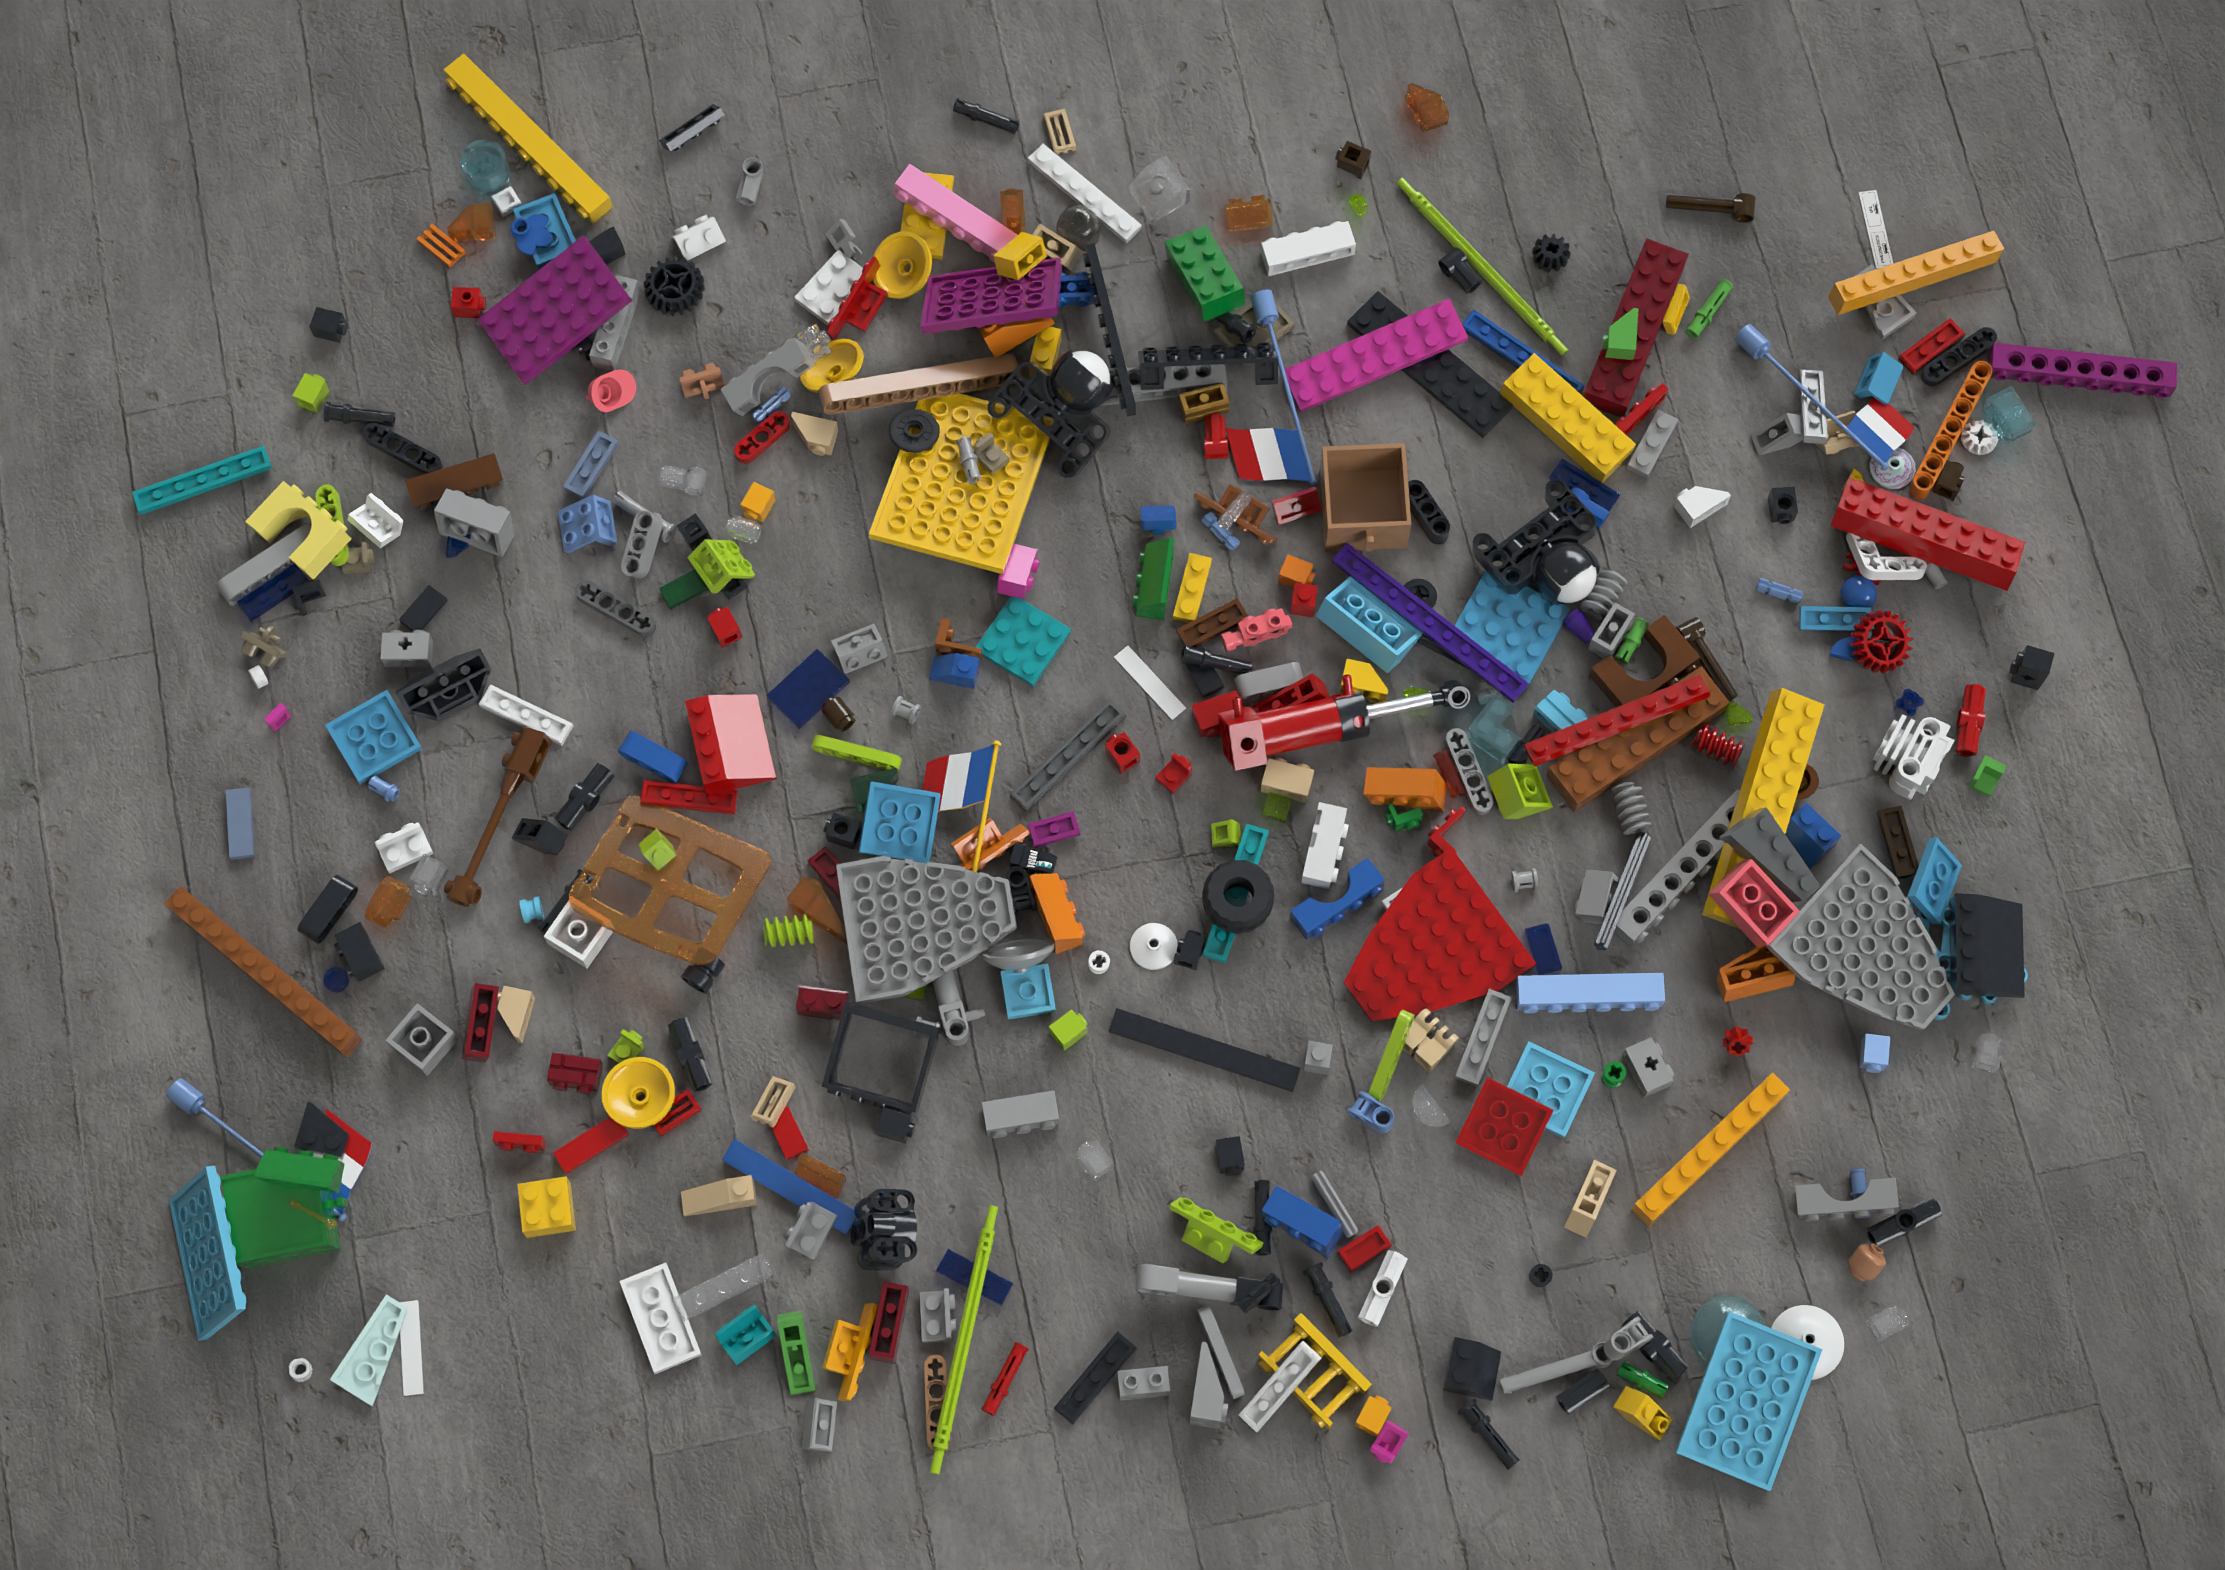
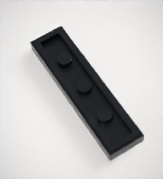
M1117 1331L1056 1404L1054 1410L1074 1425L1137 1347Z

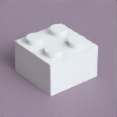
M571 897L545 933L544 938L548 945L588 969L613 933L614 928L609 920Z

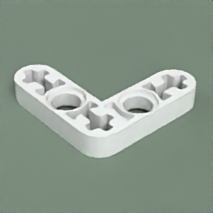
M1850 533L1846 536L1860 573L1865 578L1870 580H1918L1923 577L1927 568L1924 560L1916 557H1880L1874 542ZM1860 550H1865V551L1869 552L1870 554H1865V553H1863V552L1860 551ZM1889 566H1893L1899 571L1893 570Z

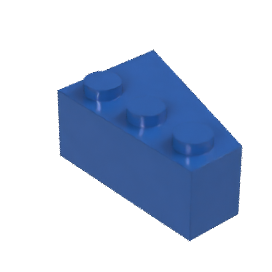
M1279 1186L1275 1187L1262 1209V1215L1267 1224L1275 1228L1278 1226L1286 1231L1287 1235L1301 1241L1327 1259L1343 1234L1341 1221Z

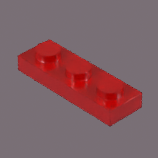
M1663 383L1657 388L1652 387L1645 395L1646 399L1641 403L1639 401L1636 402L1630 409V414L1626 418L1624 416L1619 418L1614 425L1627 436L1666 399L1669 388Z

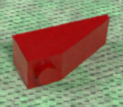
M1311 673L1253 705V709L1256 713L1325 699L1330 696L1325 682Z

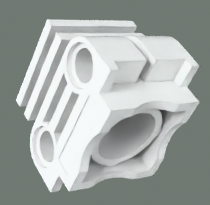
M1902 714L1899 721L1893 720L1885 734L1883 742L1873 760L1877 761L1873 769L1878 771L1885 760L1887 764L1882 774L1886 775L1892 764L1896 767L1889 780V786L1895 793L1911 800L1916 791L1925 795L1930 784L1936 778L1939 766L1946 753L1949 752L1954 740L1946 736L1951 726L1932 717L1923 719L1915 732L1911 734L1909 732L1915 720L1911 719L1905 730H1903L1901 727L1907 716Z

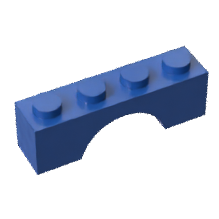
M1366 858L1348 871L1349 890L1343 898L1333 903H1321L1308 898L1290 911V919L1306 940L1312 936L1313 938L1320 936L1325 931V927L1330 923L1333 925L1337 924L1345 917L1344 914L1349 910L1356 911L1369 896L1374 898L1383 891L1382 887H1384L1385 879L1369 858Z

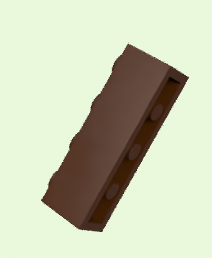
M493 453L407 479L405 483L413 507L419 505L421 510L433 506L432 501L441 499L446 488L452 491H461L467 496L477 493V488L486 485V489L500 486L499 481L504 479L496 455Z

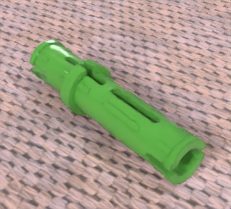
M1726 279L1720 280L1703 307L1696 311L1694 320L1685 330L1689 337L1697 339L1705 326L1712 322V316L1730 290L1733 289L1730 281Z

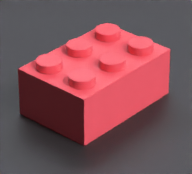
M1752 859L1739 861L1708 894L1757 947L1769 945L1800 912Z

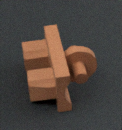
M714 363L704 365L702 372L694 373V370L691 369L682 371V377H680L685 398L703 393L706 400L709 399L708 392L724 387L720 368L716 367Z

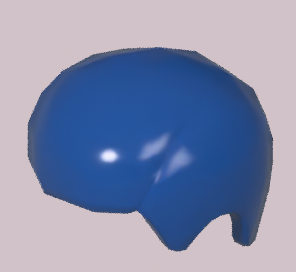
M1855 575L1843 582L1840 590L1841 599L1848 607L1872 608L1875 605L1877 591L1875 584L1870 579L1861 575Z

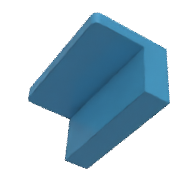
M1885 352L1869 356L1854 395L1860 399L1873 396L1881 403L1888 404L1902 372L1903 365Z

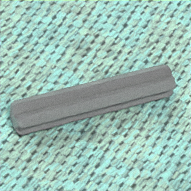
M1323 1171L1313 1174L1311 1180L1334 1218L1341 1221L1342 1231L1345 1236L1350 1238L1356 1235L1358 1228Z

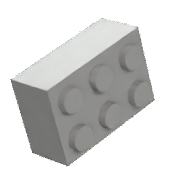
M446 488L434 510L440 535L502 558L514 537L510 511L502 506L496 507L488 504L483 499H474L466 496L461 491H452Z

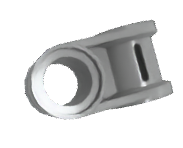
M1639 1316L1615 1332L1605 1343L1604 1352L1609 1359L1620 1360L1654 1338L1642 1326ZM1614 1342H1618L1622 1346V1350L1618 1349Z

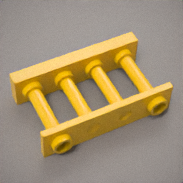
M1300 1313L1293 1321L1295 1326L1294 1332L1269 1357L1261 1351L1258 1354V1359L1260 1360L1258 1365L1267 1374L1270 1372L1274 1374L1279 1368L1276 1363L1301 1338L1303 1340L1307 1338L1313 1344L1311 1346L1312 1350L1320 1357L1325 1356L1331 1362L1329 1364L1330 1367L1304 1393L1296 1387L1292 1394L1313 1414L1311 1419L1320 1428L1324 1426L1329 1430L1333 1424L1329 1417L1354 1392L1358 1393L1360 1391L1364 1395L1371 1388L1372 1384ZM1342 1373L1348 1379L1346 1382L1347 1386L1321 1411L1311 1399L1335 1375Z

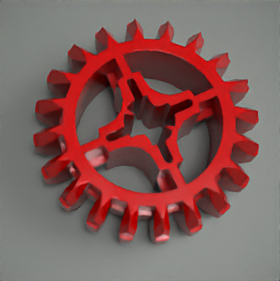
M1876 610L1875 613L1868 612L1866 617H1860V624H1854L1853 626L1857 632L1850 634L1852 638H1855V641L1849 644L1856 648L1851 654L1859 655L1856 662H1864L1863 668H1871L1873 673L1878 671L1880 673H1887L1888 670L1890 672L1895 671L1896 666H1903V660L1909 658L1906 651L1913 649L1908 645V642L1912 641L1913 638L1907 637V633L1911 629H1904L1906 621H1899L1898 614L1891 615V611H1884L1883 613L1882 610ZM1874 625V629H1872V636L1871 638L1867 639L1868 632ZM1888 627L1891 629V631L1893 632L1894 636H1892V635L1889 633ZM1877 640L1889 641L1883 644L1874 643ZM1895 644L1894 652L1888 658V655L1890 654V648L1892 647V645ZM1868 647L1874 651L1876 657L1871 654Z

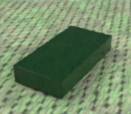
M696 569L660 587L659 590L671 610L704 593L709 588Z

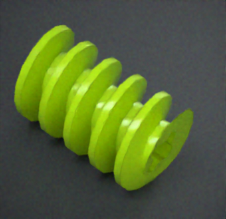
M803 914L802 921H799L796 915L793 916L792 922H789L787 916H784L782 923L779 922L777 917H774L773 924H770L768 918L764 919L765 947L768 941L772 948L776 947L777 940L784 947L787 939L791 946H794L797 938L801 945H804L806 938H808L810 944L814 943L812 918L808 920L806 914Z

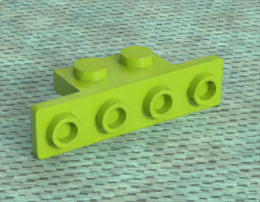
M1180 1197L1170 1204V1210L1189 1220L1181 1241L1223 1264L1228 1261L1233 1244L1250 1254H1254L1262 1248L1263 1242L1258 1240L1255 1235L1238 1229L1232 1222L1218 1218L1210 1210L1198 1207L1190 1199Z

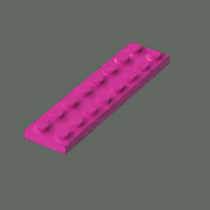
M1449 298L1284 370L1290 391L1301 413L1468 341V336Z

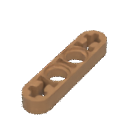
M931 1355L924 1363L927 1443L932 1452L935 1450L932 1441L935 1440L936 1430L931 1432L930 1428L937 1429L938 1424L932 1422L930 1417L933 1411L942 1410L948 1382L946 1361L940 1355ZM935 1360L938 1361L939 1365H943L942 1368L938 1369V1377H944L943 1381L937 1379L928 1381V1378L934 1379L933 1370L931 1368L928 1369V1367L933 1365ZM932 1386H942L944 1393L940 1398L931 1397L929 1391Z

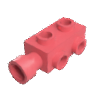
M1282 608L1278 610L1269 609L1260 616L1243 618L1238 623L1237 632L1231 633L1229 631L1221 634L1222 643L1226 652L1236 649V646L1243 645V647L1255 646L1259 642L1271 638L1276 639L1280 635L1288 633V629L1292 628V622L1289 615L1284 614Z

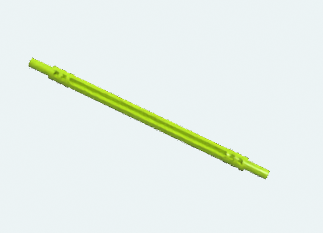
M1401 178L1397 185L1407 194L1410 202L1455 249L1459 248L1464 252L1468 262L1545 342L1548 341L1561 356H1564L1569 350L1554 335L1555 332L1420 192H1416L1404 178Z
M989 1205L984 1228H981L979 1243L976 1249L977 1252L942 1410L936 1429L937 1432L933 1443L935 1450L930 1468V1473L935 1475L940 1474L944 1451L948 1449L987 1265L994 1241V1225L998 1207Z

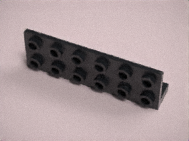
M1240 343L1235 344L1234 347L1216 344L1212 345L1211 348L1193 345L1189 346V349L1170 346L1166 347V350L1147 347L1143 351H1138L1141 390L1164 389L1163 367L1255 363L1256 385L1279 384L1278 355L1276 349L1270 343H1258L1257 346H1248L1247 344Z

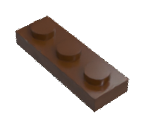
M1236 598L1176 629V633L1183 645L1187 643L1190 647L1196 648L1237 627L1243 618L1248 617V614L1239 599Z

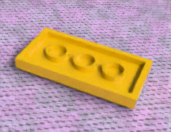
M925 173L953 192L954 176ZM905 202L900 232L907 231L920 236L927 243L932 259L943 260L947 229L937 226L931 218L919 214L914 207Z

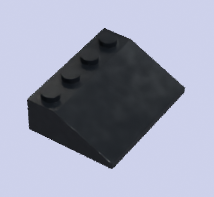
M1955 893L1949 901L1950 983L1954 994L2024 998L2022 904L1980 894Z

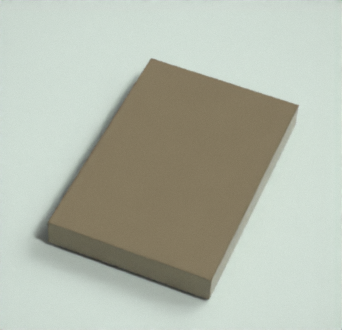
M1252 303L1237 313L1242 316V320L1256 326L1257 330L1252 340L1243 343L1239 336L1227 332L1223 324L1213 331L1214 336L1225 347H1234L1235 344L1240 343L1247 344L1248 346H1257L1258 343L1265 342L1272 345L1268 326L1257 323ZM1276 304L1279 318L1275 320L1276 323L1272 327L1277 341L1294 329L1295 324Z

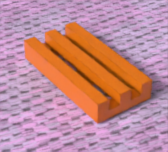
M431 224L428 230H424L422 236L419 235L416 238L419 244L449 268L466 253L461 246L434 224ZM432 234H436L440 239H442L445 243H447L458 253L455 254L451 249H449L446 245H444ZM430 239L439 248H441L450 257H452V259L449 260L437 249H435L431 244H429L426 240Z

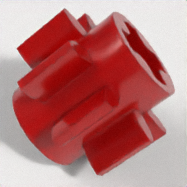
M1736 1025L1730 1031H1725L1726 1038H1723L1722 1042L1723 1047H1727L1728 1055L1734 1054L1741 1057L1746 1052L1750 1053L1753 1036H1748V1028L1742 1029Z

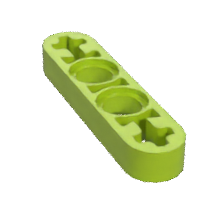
M329 484L320 486L315 496L316 503L318 504L317 509L321 510L324 508L328 512L335 511V516L331 520L333 522L339 520L344 524L339 493ZM328 493H330V494L328 495V501H329L331 504H328V502L324 499V498L327 497V494H328ZM347 544L337 554L338 557L330 561L333 566H341L347 562L349 558Z
M814 735L811 749L816 752L892 772H898L902 762V758L895 754L822 735Z
M1405 1010L1400 1012L1368 1093L1379 1102L1387 1091L1414 1021L1415 1015Z

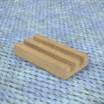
M1065 109L1044 113L1043 117L1054 153L1059 155V152L1064 154L1068 153V150L1076 151V144ZM1060 115L1062 116L1065 130L1070 143L1067 145L1065 143L1061 126L1058 120V116ZM1051 117H1053L1061 146H1057L1050 122Z
M772 1076L751 1115L752 1120L755 1122L758 1120L764 1125L767 1123L770 1127L774 1128L796 1088L794 1083ZM777 1084H779V1087L776 1093L772 1096L769 1102L770 1104L768 1105L765 1113L761 1115L774 1089L776 1088Z

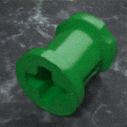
M1610 1062L1606 1065L1601 1077L1603 1084L1610 1088L1619 1087L1626 1076V1069L1620 1062ZM1611 1071L1613 1074L1618 1073L1617 1079L1615 1076H1609Z

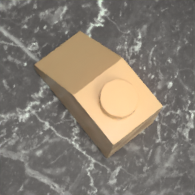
M792 412L793 426L808 450L820 456L825 454L832 455L838 434L837 422Z
M504 986L502 992L498 993L496 1006H498L497 1009L517 1042L523 1044L535 996L531 991Z

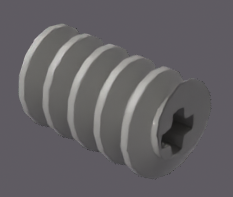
M1605 569L1601 571L1592 591L1582 601L1580 605L1581 610L1595 620H1602L1601 615L1607 616L1609 612L1607 608L1611 609L1614 605L1612 601L1618 600L1619 597L1616 593L1621 594L1623 592L1621 586H1626L1627 580L1613 570Z
M1634 782L1619 784L1611 790L1613 795H1615L1614 802L1618 804L1616 810L1620 813L1618 818L1622 821L1621 829L1625 830L1623 835H1634L1643 832L1652 825L1651 822H1644L1649 817V814L1641 813V811L1646 809L1647 805L1639 804L1645 797L1637 795L1638 792L1642 791V787H1635Z

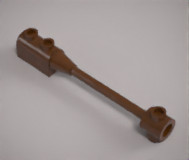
M523 727L521 733L515 732L513 734L511 744L515 747L511 754L505 753L502 758V766L505 767V773L500 791L501 795L465 875H456L454 881L448 880L444 886V892L448 894L446 898L451 902L463 907H469L470 904L476 905L479 902L482 889L473 881V878L509 798L514 795L523 780L534 783L552 743L545 732Z

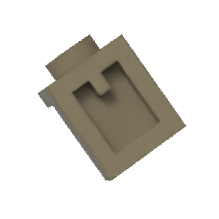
M991 433L986 437L979 438L974 444V454L978 457V463L991 475H994L1009 463V457L994 443V436Z
M362 542V547L348 549L349 558L342 565L344 574L372 571V563H375L374 550L369 548L367 542Z

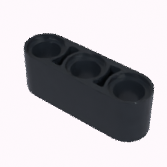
M1409 481V492L1416 491L1420 494L1419 496H1412L1409 493L1410 512L1432 543L1439 545L1445 543L1450 531L1448 519L1422 481ZM1428 509L1432 514L1425 515L1421 511ZM1441 528L1444 530V533H1437L1434 529Z
M335 875L298 925V932L320 944L357 895L358 887L340 875Z

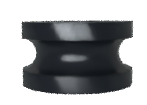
M1545 1264L1535 1265L1529 1273L1530 1282L1536 1287L1548 1285L1553 1276L1552 1270ZM1537 1269H1542V1273H1547V1278L1543 1279L1545 1282H1540L1539 1278H1535L1534 1273H1538Z

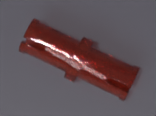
M1442 750L1441 754L1437 752L1433 757L1440 769V776L1449 789L1451 798L1454 799L1457 798V795L1459 797L1464 795L1466 792L1457 775L1459 773L1458 769L1454 768L1448 751Z

